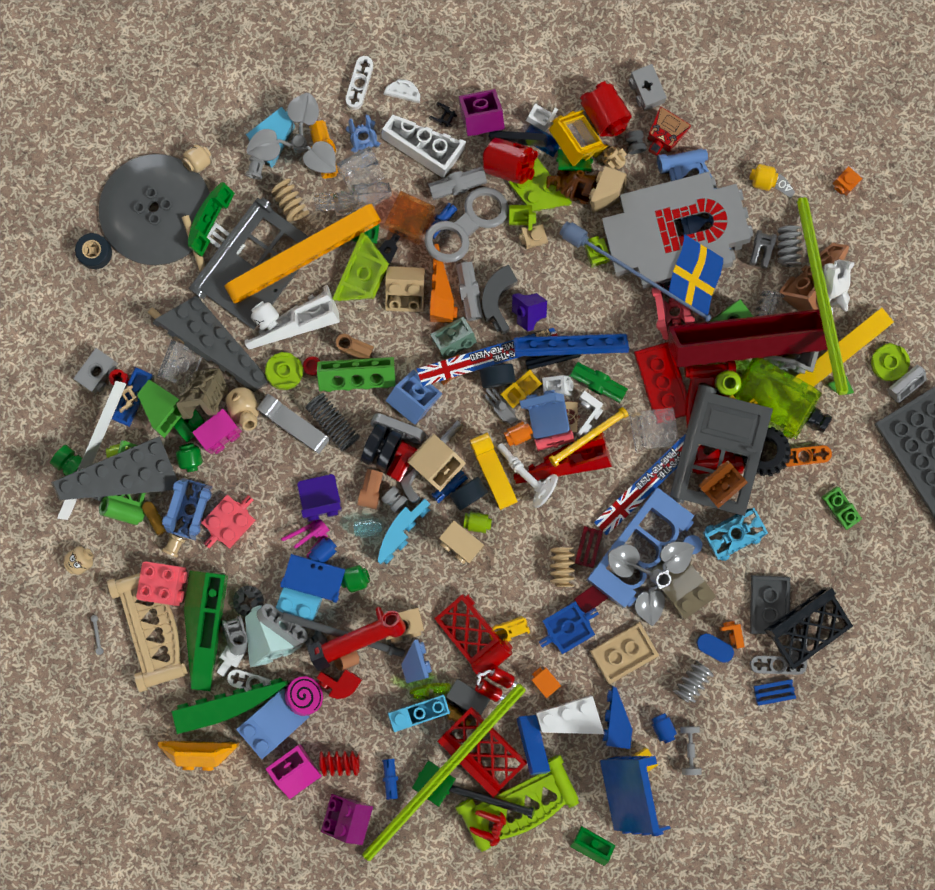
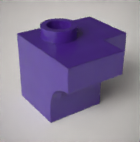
M537 293L531 295L513 294L512 312L517 315V324L527 332L534 330L535 324L547 317V300Z

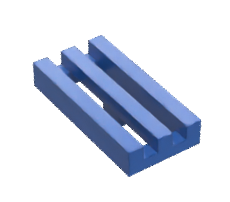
M788 679L753 686L757 706L796 699L792 684L793 680ZM788 684L789 688L768 691L763 693H759L758 691L760 689L781 686ZM790 692L788 696L760 700V697Z

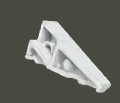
M328 285L322 287L323 292L316 297L310 295L308 297L309 302L300 306L296 305L276 320L278 324L271 330H259V336L250 340L246 339L245 345L248 350L339 323V312L334 300H332L333 297Z

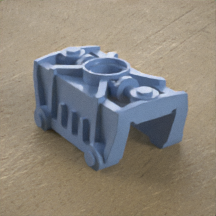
M185 478L178 480V482L176 481L173 484L174 494L167 516L162 519V525H164L165 530L168 533L196 541V535L201 530L200 522L206 503L211 498L210 490L213 487ZM190 482L193 483L192 489L194 493L188 499L186 491ZM190 504H193L196 508L193 515L186 513V507ZM183 517V527L179 528L177 533L174 532L177 521Z

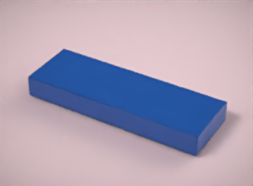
M135 367L127 386H133L132 391L137 396L141 388L148 380H152L154 375ZM127 392L125 395L128 400L132 399L129 392ZM122 396L112 416V420L130 427L141 404L139 398L137 402H133L134 405L120 413L119 410L126 405V400Z
M519 716L516 720L530 775L550 772L537 716Z

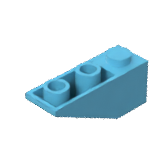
M441 695L388 712L387 714L393 732H397L450 714L445 696Z

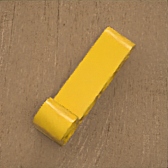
M488 432L469 441L471 448L474 450L475 457L499 509L502 510L517 503L516 496L494 450V445Z

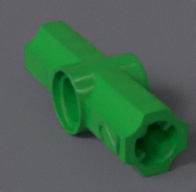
M577 362L570 374L571 378L586 385L589 390L599 395L603 394L619 404L628 390L625 386L611 380L605 373L598 370L594 371L580 362Z

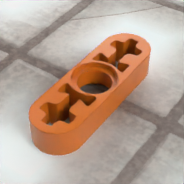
M825 445L791 449L790 456H793L792 452H795L794 459H790L786 466L825 463L831 459L832 451ZM821 449H823V452H827L824 460L821 456L814 457L815 461H812L813 454L821 452ZM801 451L808 453L809 458L806 462H802L798 458Z

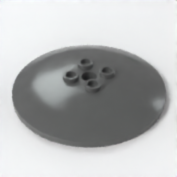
M150 154L134 158L119 167L110 176L103 188L99 201V219L103 233L116 251L134 262L154 266L176 262L193 252L188 247V235L182 217L189 215L191 223H193L199 208L210 192L201 175L193 171L190 172L183 165L182 160L162 154ZM152 203L159 204V209L156 212L149 211V206Z

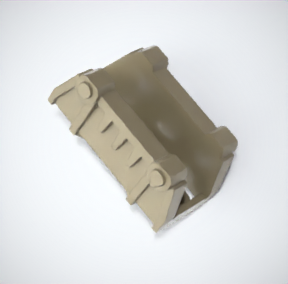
M210 368L193 372V377L189 378L190 382L185 392L180 395V401L177 402L182 418H192L193 412L199 404L209 416L217 415L219 412L218 406L223 396L229 392L221 370L219 368Z

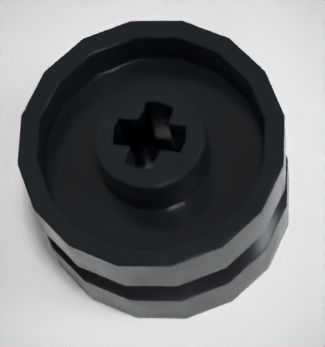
M377 423L365 443L360 461L371 465L378 456L376 469L386 472L400 444L402 433L392 430L385 439L387 426Z

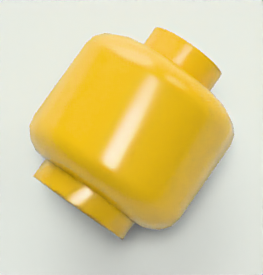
M759 164L756 169L751 170L749 180H752L754 188L769 191L771 188H775L778 173H776L774 167Z

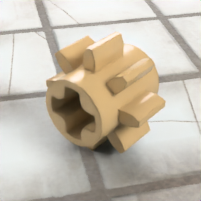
M611 146L604 152L603 157L605 160L603 163L612 169H620L626 163L625 156L627 154L623 148Z

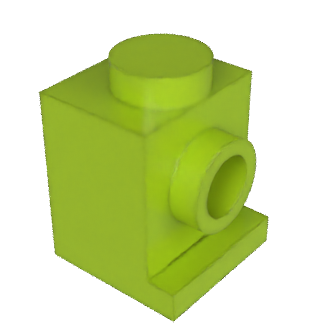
M599 236L588 239L589 242L609 254L604 238L599 239ZM585 244L591 268L610 262L609 258Z

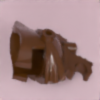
M558 170V176L547 177L546 188H549L550 185H555L556 191H561V194L571 201L579 200L581 204H588L591 190L593 188L596 189V179L600 170L591 172Z

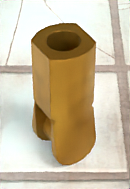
M145 502L142 509L157 536L167 532L164 525H162V517L152 502Z

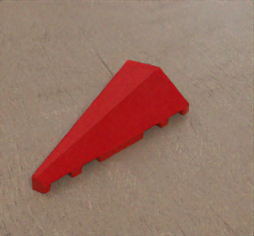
M600 433L559 462L558 466L554 467L549 457L557 455L570 446V444L544 457L543 463L537 466L529 465L528 472L536 480L546 479L552 474L564 476L612 467L604 433ZM513 474L516 484L527 482L520 474Z

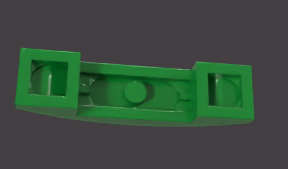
M221 182L205 199L190 229L188 247L200 257L203 256L210 243L207 236L222 208H228L235 194L224 182Z

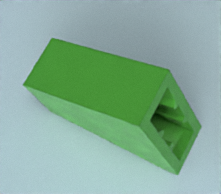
M148 380L137 395L152 428L165 438L181 418V413L177 407V402L180 399L151 380Z

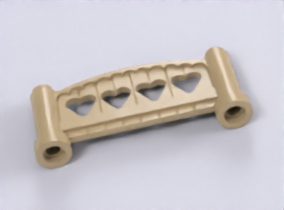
M139 573L119 580L115 578L107 580L112 599L121 598L142 672L134 674L135 682L139 692L148 690V687L183 677L185 674H188L186 663H181L179 660V636L170 605L154 603L152 606L135 603L138 600L136 595L140 578ZM151 609L157 610L156 616L159 618L157 625L141 621ZM157 627L163 630L161 635L165 637V641L161 644L146 640ZM162 646L168 648L167 654L170 655L168 662L152 659Z

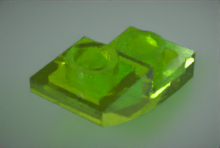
M435 682L423 684L410 689L409 694H413L415 699L425 700V696L429 697L430 689H434L433 693L445 694V691L450 690V683Z

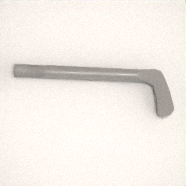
M457 420L440 440L446 444L463 425ZM414 468L402 479L401 485L408 499L412 503H417L420 497L415 493L411 484L419 472Z

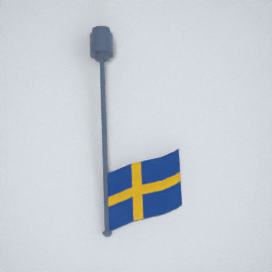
M568 221L563 225L559 233L563 236L562 239L577 248L583 247L585 244L702 316L706 319L705 321H710L711 316L710 314L708 315L710 303L722 272L723 257L684 234L683 247L672 273L669 291L589 242L588 232L583 228Z

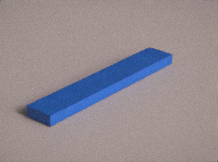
M627 334L513 338L515 357L629 353Z

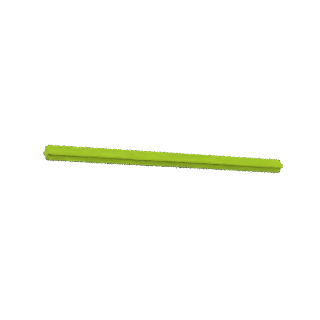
M800 197L797 205L835 387L838 395H846L848 385L809 202L806 197Z
M518 683L371 843L362 854L367 861L372 860L526 691L524 686Z

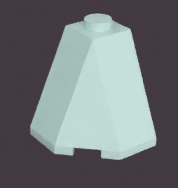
M262 605L252 608L251 612L245 616L250 667L269 664L274 659L292 654L302 646H293L258 620L257 611ZM279 621V626L282 629H286L285 624Z

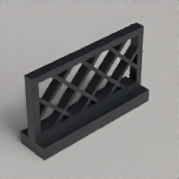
M823 587L764 629L767 636L772 638L792 670L853 627L834 596L836 593L832 587ZM829 601L834 605L833 614L825 612L826 603ZM814 612L820 613L818 624L810 623L811 614ZM824 614L832 616L830 627L822 626ZM836 617L842 618L845 626L841 629L835 628ZM798 623L805 624L803 635L795 634V628ZM809 625L817 627L815 638L807 636ZM821 628L830 629L826 640L820 639ZM783 634L790 635L788 646L782 645L778 639ZM794 636L802 637L800 649L792 647ZM806 639L815 640L814 647L810 651L805 650ZM791 649L800 651L799 658L794 663L790 658Z

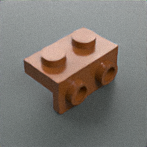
M726 461L719 465L715 472L706 477L699 487L720 508L748 482L729 461Z

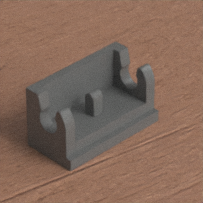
M458 679L445 697L447 702L455 707L457 706L463 712H466L472 706L480 715L490 701L489 698L479 694Z

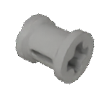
M250 156L249 169L245 175L249 178L261 180L262 168L266 161Z

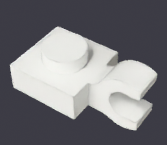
M227 644L219 657L224 662L217 673L225 677L231 665L236 668L238 667L245 653L234 655L230 652Z

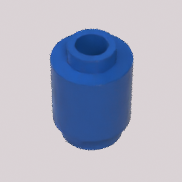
M323 538L310 550L311 553L308 556L312 560L325 563L337 552L335 550L337 546L330 538L327 540Z
M666 713L651 719L653 722L652 727L659 742L664 741L666 744L675 740L674 736L677 732Z

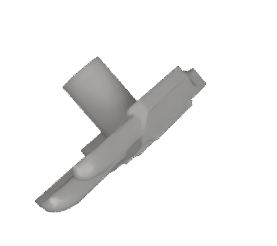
M486 389V392L497 405L486 394L485 398L492 405L501 420L510 425L516 422L518 419L515 415V409L495 389H492V391L501 400L500 402L489 389Z

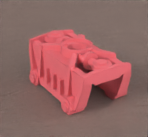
M655 287L652 288L651 292L656 300L658 314L656 327L658 331L660 330L665 341L668 340V326L671 321L672 326L681 325V320L685 322V325L694 324L695 318L691 315L689 308L673 298L669 299L668 304L663 299V292ZM677 307L680 309V314L678 316H671L670 310Z

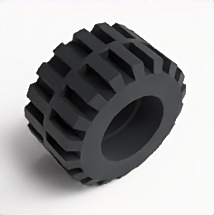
M772 426L767 430L765 441L773 442L777 446V454L770 461H759L756 475L760 474V476L764 477L765 475L770 477L775 473L779 474L780 470L787 467L786 464L787 462L789 463L791 455L788 439L780 430L778 431ZM741 455L746 464L748 456Z

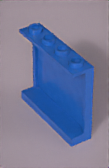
M615 756L600 760L614 831H622V834L632 833V835L641 834L642 836L651 834L652 836H659L664 834L663 831L671 829L670 826L658 825L647 766L657 764L656 756Z

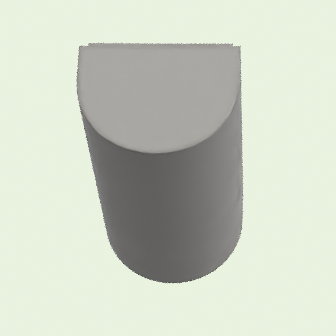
M915 365L887 389L889 395L897 403L903 401L927 380L925 369Z

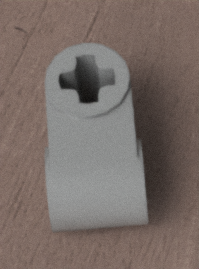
M237 616L236 619L229 621L221 620L222 632L230 652L234 655L244 654L247 649V635L241 616Z

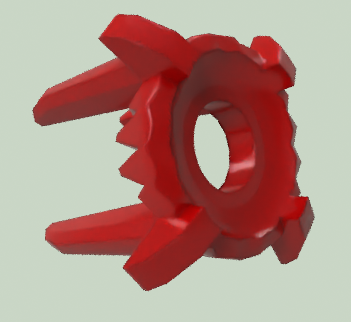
M482 810L475 811L476 815L495 824L491 828L492 833L470 827V832L490 841V846L498 845L500 842V832L503 825H506L504 814L500 812L499 815H495Z

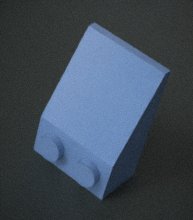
M285 687L236 729L261 759L273 751L310 717L300 716L291 711L292 709L285 702Z

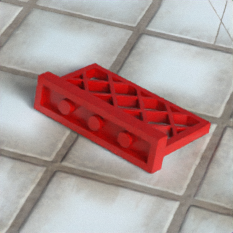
M471 706L437 742L452 756L462 745L461 743L467 740L466 729L476 730L485 719ZM469 714L476 719L477 726L466 725V717ZM492 727L489 731L491 740L481 739L477 744V753L470 752L459 764L494 797L527 764V761ZM454 729H463V739H457L451 732ZM480 743L491 744V753H481ZM494 744H502L505 754L494 753ZM481 757H491V767L483 766L481 764ZM494 757L505 758V767H495ZM508 758H516L521 764L517 768L508 767ZM495 771H505V779L501 783L495 778Z

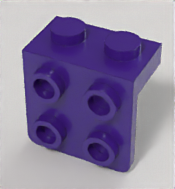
M333 474L298 482L297 486L303 509L301 510L303 519H308V522L320 519L319 516L327 515V517L339 515L338 512L342 511L337 483Z

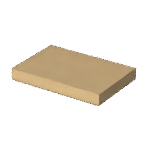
M640 622L590 650L591 655L609 685L659 656Z

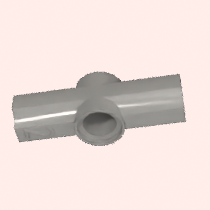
M478 167L466 172H454L448 175L447 178L429 183L428 186L433 200L451 194L459 195L460 193H465L470 188L486 184L487 180L483 168Z
M472 262L457 264L456 268L460 283L459 292L461 294V301L464 304L467 321L481 319L483 315L479 300L480 292L478 282L475 280Z

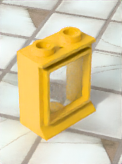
M583 110L578 112L572 111L564 117L562 115L558 116L553 120L554 124L548 129L572 166H575L582 158L586 161L592 156L598 157L609 146L602 143L583 114Z

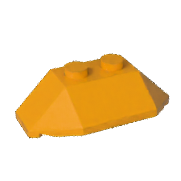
M160 741L158 742V747L176 766L182 767V770H194V767H202L203 771H213L214 767L219 766L239 747V742Z

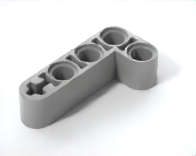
M267 394L257 407V410L262 415L318 454L321 453L330 440L327 435L288 409L270 394Z

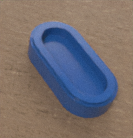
M702 634L697 639V647L701 652L719 662L726 663L732 660L734 650L731 645L711 634Z

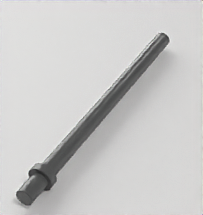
M283 612L281 620L336 637L349 633ZM375 642L368 645V647L387 652V655L390 656L393 654L403 657L405 654L404 649L397 648L394 644L388 645Z

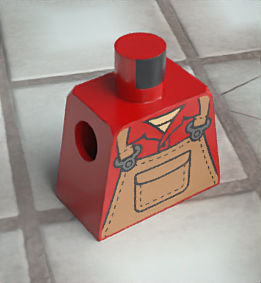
M660 107L647 137L648 140L653 142L648 151L655 156L660 153L662 148L670 152L687 134L691 125L663 107Z

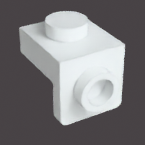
M535 104L526 121L546 132L548 127L554 124L553 120L557 118L555 115L558 109L554 108L551 113Z

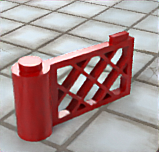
M462 594L434 619L469 661L473 671L476 674L479 672L484 673L494 665L498 667L513 654V647L507 640H501L474 607L476 603L470 595L465 596ZM463 601L466 604V613L457 612V604ZM446 614L453 615L452 626L446 625L441 618ZM457 615L466 616L465 627L456 626ZM470 617H476L479 620V629L469 628ZM456 629L465 630V641L458 640L455 637ZM469 631H478V642L468 641ZM482 632L489 633L493 640L490 643H481ZM468 644L477 645V654L473 657L467 651Z

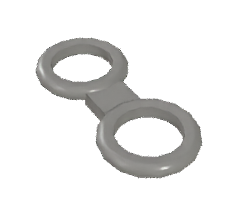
M481 187L471 191L465 200V214L456 222H437L428 229L424 242L429 254L436 260L445 263L456 262L462 259L468 252L470 244L468 237L479 227L486 229L495 228L507 218L509 207L503 194L489 187ZM486 195L497 200L501 209L498 217L485 220L474 213L472 203L479 196ZM447 229L457 233L462 243L459 251L454 254L439 252L432 241L436 232Z

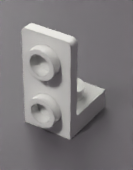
M586 391L579 398L582 401L580 404L586 409L590 410L592 408L594 411L577 433L579 437L582 433H588L592 427L589 423L593 418L597 420L603 412L601 409L603 403Z

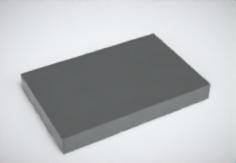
M751 575L750 634H766L764 629L790 612L791 577Z

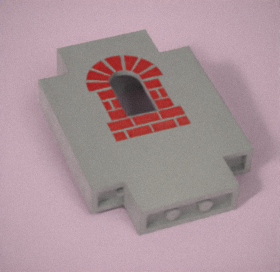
M710 172L621 194L620 200L624 213L602 218L611 256L635 271H639L640 274L658 285L671 281L672 273L684 242V236L678 237L674 220L699 213H708L714 219L713 226L708 230L687 236L723 257L722 269L732 267L733 260H736L734 251L741 250L743 244L750 243L751 236H753L752 227L747 225L746 218H749L747 208L743 207L741 202L744 200L742 189H738L737 184L714 189L717 188L715 178L710 176ZM612 261L616 277L631 273ZM641 279L643 289L653 287Z

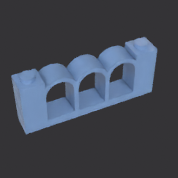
M657 487L586 581L622 609L626 606L630 607L636 600L634 595L637 592L633 589L640 587L645 582L647 574L640 571V579L635 585L624 583L606 569L609 565L608 553L618 546L624 545L635 531L651 543L656 550V558L652 563H643L639 560L636 565L644 569L656 566L661 561L660 552L662 547L668 543L675 542L679 532H682L684 529L688 531L694 523L692 521L694 515ZM650 510L671 526L672 537L669 541L660 542L638 526Z

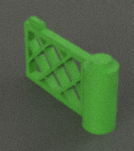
M121 440L118 453L125 451L126 446L132 448L136 444ZM139 493L137 501L132 500L130 494L105 496L100 503L99 514L132 525H138L144 519L142 504L146 493Z

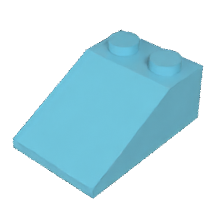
M284 587L276 609L282 613L285 612L314 621L323 598Z

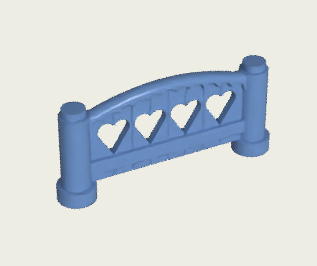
M697 149L668 156L666 154L657 155L659 172L661 174L669 172L671 181L684 178L692 169H697L699 174L709 172L704 163L708 160L706 149ZM710 214L708 219L696 215L680 218L685 235L697 233L706 222L711 223L712 226L714 223V219Z

